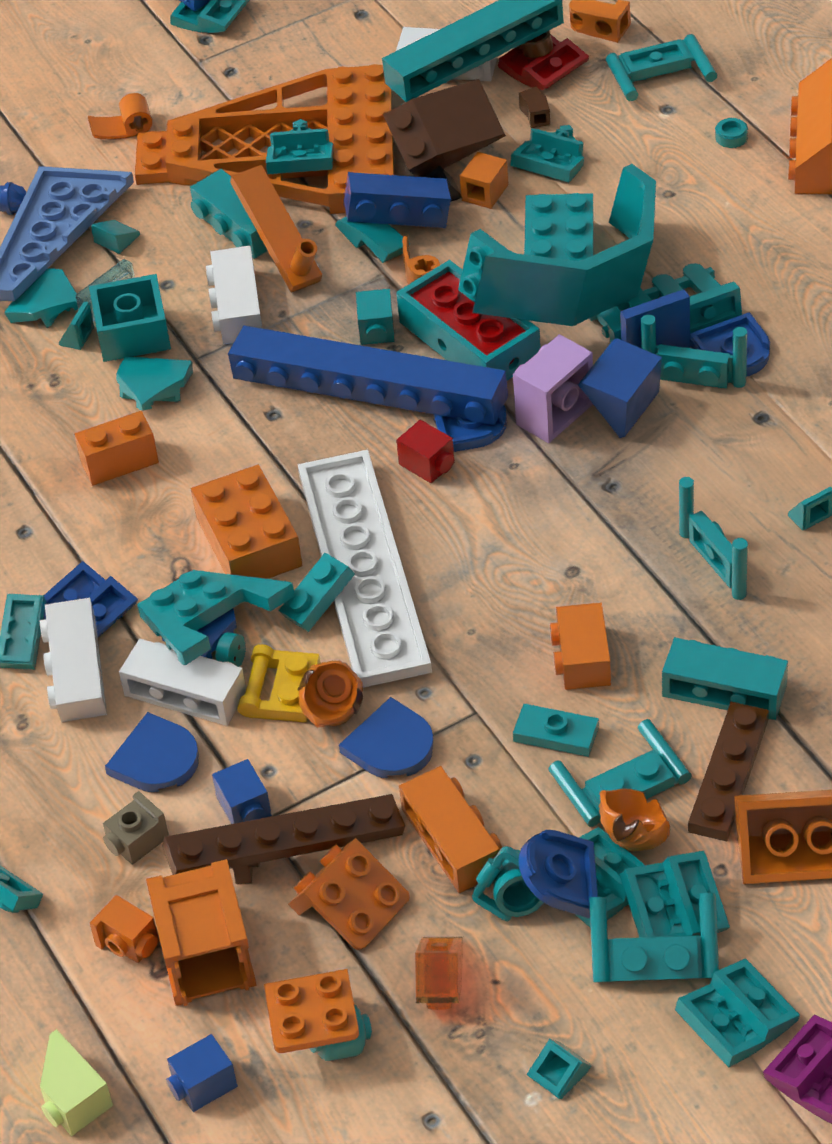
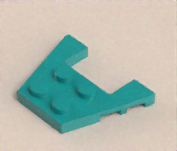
M192 570L183 573L178 580L168 586L154 591L150 597L138 603L137 606L143 621L157 637L161 635L169 650L173 649L176 652L178 661L183 665H187L211 649L208 636L197 632V630L242 602L251 603L271 612L293 598L295 592L293 583L288 581Z

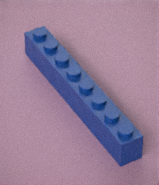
M243 325L228 352L233 379L429 414L435 413L439 416L461 417L463 420L495 425L498 415L508 398L505 370Z

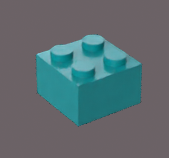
M157 274L89 286L103 362L123 359L125 356L133 357L171 349Z

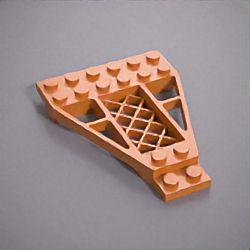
M383 65L342 66L324 69L168 120L167 131L137 133L136 184L174 183L184 186L194 185L219 169L224 170L232 177V175L262 165L267 174V152L263 153L259 150L265 146H271V133L290 131L293 129V122L302 119L307 121L308 128L310 129L325 128L328 130L329 142L333 143L334 150L333 170L267 174L279 197L329 206L330 214L346 213L344 196L348 172L394 175L393 135L383 114L392 110V89L385 84ZM321 87H327V103L325 105L284 107L285 99ZM277 102V106L274 109L254 110ZM249 137L255 139L249 144L244 142ZM217 139L223 141L218 146L212 144ZM233 148L238 150L234 155L228 154ZM328 175V187L325 189L283 181L285 178Z

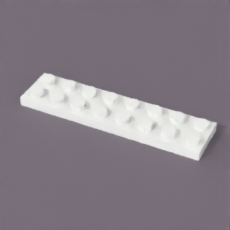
M368 450L297 464L321 557L324 553H327L347 565L355 573L333 602L351 668L361 679L363 688L432 673L430 657Z

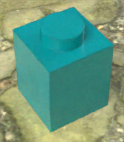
M390 289L356 292L360 344L395 342Z

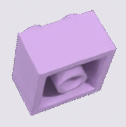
M559 334L551 342L543 345L538 353L529 361L520 365L515 373H513L516 425L550 443L591 407L593 403L578 384L593 366V352Z

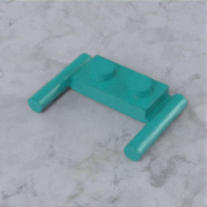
M694 34L687 35L683 40L678 39L624 52L621 55L610 53L606 57V62L628 101H634L638 98V92L632 82L691 68V61L696 62L707 82H712L717 78L714 67Z
M644 315L641 318L642 349L662 357L660 380L727 389L728 383H732L737 388H742L746 385V328L736 327L733 330V355H730L729 353L661 344L656 345L655 317Z
M690 477L681 478L679 480V535L683 538H689L690 543L726 585L732 588V597L734 599H744L747 596L748 542L743 538H737L731 544L724 536L717 522H712L703 511L694 514V480Z
M650 719L640 722L637 729L653 750L585 781V788L583 789L580 788L562 761H555L549 766V772L589 827H594L600 823L599 793L602 790L634 789L643 791L646 799L674 787L677 783L682 785L691 779L692 774Z
M699 893L701 936L608 939L606 897L589 898L593 982L712 978L714 972L719 970L715 893Z

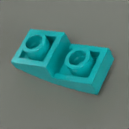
M347 217L338 220L335 224L356 248L366 244L382 263L403 254V236L388 224L347 222Z

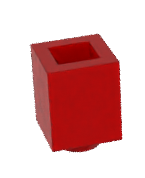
M421 419L396 439L399 465L431 484L442 474L447 473L455 463L453 438Z

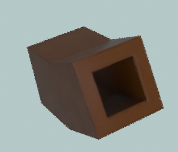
M535 86L520 92L519 107L528 117L530 127L550 125V109L547 98L538 87Z

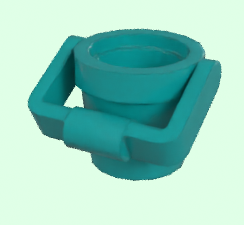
M509 846L502 847L494 859H488L476 877L478 884L472 894V899L476 904L504 921H510L512 916L521 917L529 915L544 904L530 891L522 878L519 868L520 850H515ZM491 884H493L494 900L483 893L486 887H490Z

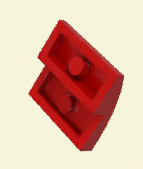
M551 35L553 50L549 54L538 58H528L523 55L521 49L514 48L499 58L498 67L515 80L529 87L537 86L539 90H545L587 62L589 55L568 38L560 42Z

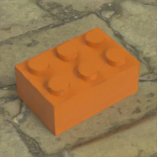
M259 464L191 488L196 518L225 574L268 579L303 566L298 535Z

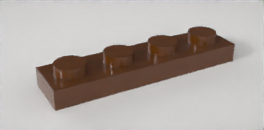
M730 702L688 821V833L728 841L736 817L734 796L744 794L769 720V710Z

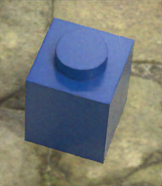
M248 759L212 774L217 800L231 824L272 816L268 792Z
M212 1034L167 1059L171 1076L166 1078L167 1084L176 1100L185 1099L193 1112L238 1087L233 1064Z

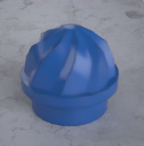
M13 182L0 185V212H7L8 215L17 213L26 195V190L23 186H18Z

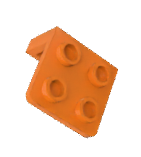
M355 838L342 849L337 844L334 845L319 860L324 867L316 875L311 871L308 872L293 887L298 894L288 905L298 915H301L313 906L354 949L361 950L409 901L410 895L399 881Z
M348 969L264 984L273 1045L276 1052L287 1053L352 1041L358 1038L359 1028Z

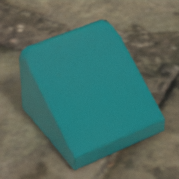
M116 220L98 222L91 225L94 243L118 254L140 236V231Z
M84 301L59 341L60 346L81 350L94 329L89 302Z
M831 486L803 500L788 512L789 518L802 531L832 516Z
M549 1038L526 1075L557 1098L562 1099L588 1073L592 1065L561 1042Z

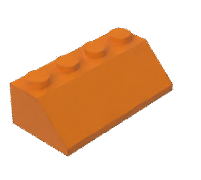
M831 58L800 81L798 96H792L791 116L797 117H791L790 137L797 138H790L789 158H796V160H789L788 180H795V194H832Z
M832 790L734 796L737 841L743 884L832 879Z

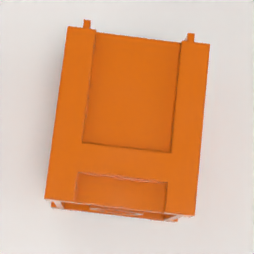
M227 859L213 862L211 866L166 877L160 875L146 879L175 1006L182 1004L187 1006L188 1003L192 1002V999L236 988L247 991L250 987L257 986L248 951L247 935Z

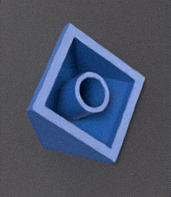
M617 338L609 344L579 382L578 386L619 438L627 435L659 393L662 357Z

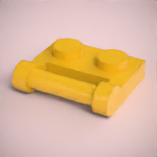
M264 644L254 646L250 659L253 665L245 695L241 696L239 700L238 712L248 718L307 723V717L303 714L299 704L298 687L302 677L312 665L321 663L319 654L273 650L270 646ZM267 668L277 669L270 700H261L260 695Z

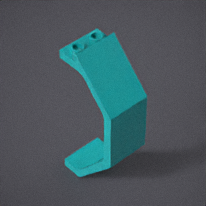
M633 164L623 167L609 224L621 231L629 239L584 260L572 261L518 254L508 250L481 229L472 232L458 287L461 293L475 302L472 313L575 326L638 296L654 239L656 180Z

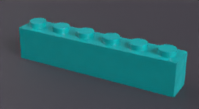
M498 0L383 57L385 84L405 102L414 99V97H418L563 24L562 0Z

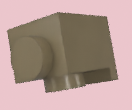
M140 791L133 795L134 800L103 823L106 834L103 840L107 848L115 856L121 854L132 865L161 844L164 837L169 836L164 813Z

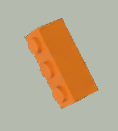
M439 766L399 785L402 811L457 892L461 893L478 884L476 877L488 859L495 858L502 848V844L495 833L489 834L484 828V821L478 808L475 805H468L464 799V792L459 781L455 777L450 779L442 766Z

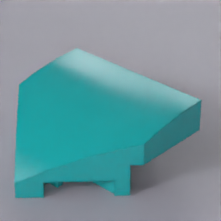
M299 119L293 122L292 130L270 134L271 146L267 149L266 157L267 174L333 170V143L329 142L327 129L308 128L307 121Z
M570 125L560 126V129L551 133L534 128L531 129L530 141H525L511 154L510 166L569 183L584 165V144L582 141L574 138L573 128Z
M47 268L17 300L11 302L4 314L10 323L36 321L41 318L48 328L53 324L59 313L64 310L70 311L71 308L76 311L83 303L62 269Z
M125 356L116 373L120 397L134 399L136 401V408L142 411L152 409L154 401H181L180 388L185 387L192 376L193 365L190 360Z

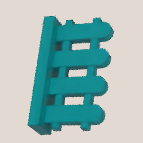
M692 263L683 268V277L674 280L667 274L657 275L652 279V288L642 290L640 287L638 296L589 319L590 321L598 320L602 324V334L605 338H610V343L617 338L621 340L620 311L691 287L696 293L690 296V333L742 315L740 287L734 281L720 285L714 279L715 271L711 267L705 269L700 264Z

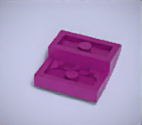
M814 1014L763 1071V1075L767 1081L787 1097L831 1124L832 1022Z

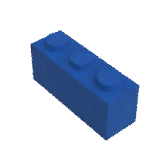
M348 172L344 196L347 222L446 228L451 201L447 179Z

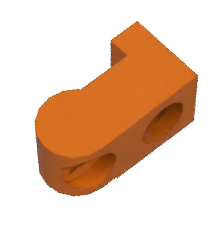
M571 0L569 3L570 26L576 32L618 43L631 25L629 1L618 0L616 4H610L596 0Z

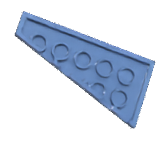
M39 166L0 246V301L17 300L134 183L132 172Z

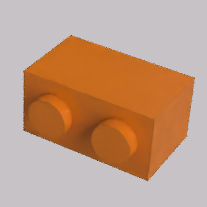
M142 410L74 433L81 464L92 486L159 463L154 434Z
M602 602L556 607L557 622L550 623L552 646L559 645L560 652H553L555 674L563 675L565 690L611 686L610 656Z

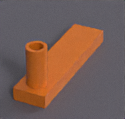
M262 165L232 175L230 183L290 292L292 293L320 282L323 275L314 260L317 253V245L311 239H302Z

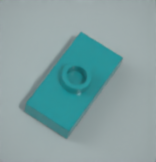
M7 594L0 632V668L35 670L41 636L40 620L44 618L46 605L44 595Z
M523 703L513 731V742L589 757L599 729V718Z

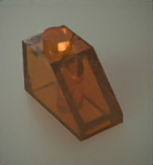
M463 937L421 938L415 952L416 1003H426V1008L432 1010L449 1009L452 1007V1003H459L462 989Z

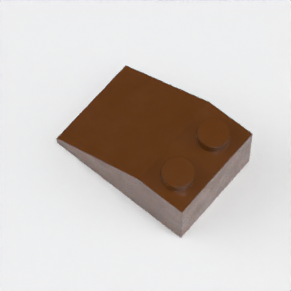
M479 79L411 99L383 114L405 164L414 177H426L439 165L445 169L506 136Z

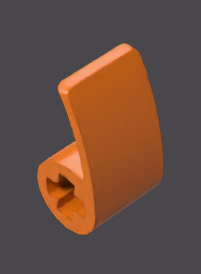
M139 93L125 95L119 103L121 116H88L93 137L97 139H121L137 136V133L148 132L153 122L146 98Z
M408 235L403 237L405 276L409 285L440 266V262L431 255H421L410 259Z

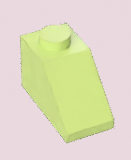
M57 1029L49 1035L40 1082V1089L45 1101L41 1109L54 1127L61 1124L73 1136L110 1109L113 1103L107 1083Z

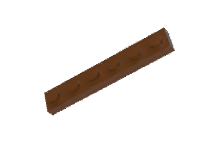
M389 794L164 837L162 847L172 875L211 866V863L227 859L229 869L329 850L336 844L339 847H344L355 838L360 843L401 836L405 829V823L393 795Z

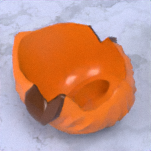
M332 660L312 665L302 677L298 687V699L302 712L317 728L346 723L354 714L358 713L363 701V683L346 662L341 660Z
M634 789L602 790L599 793L600 821L609 838L615 844L628 851H643L661 845L669 837L670 824L661 808L659 800L653 799L647 802L644 792Z

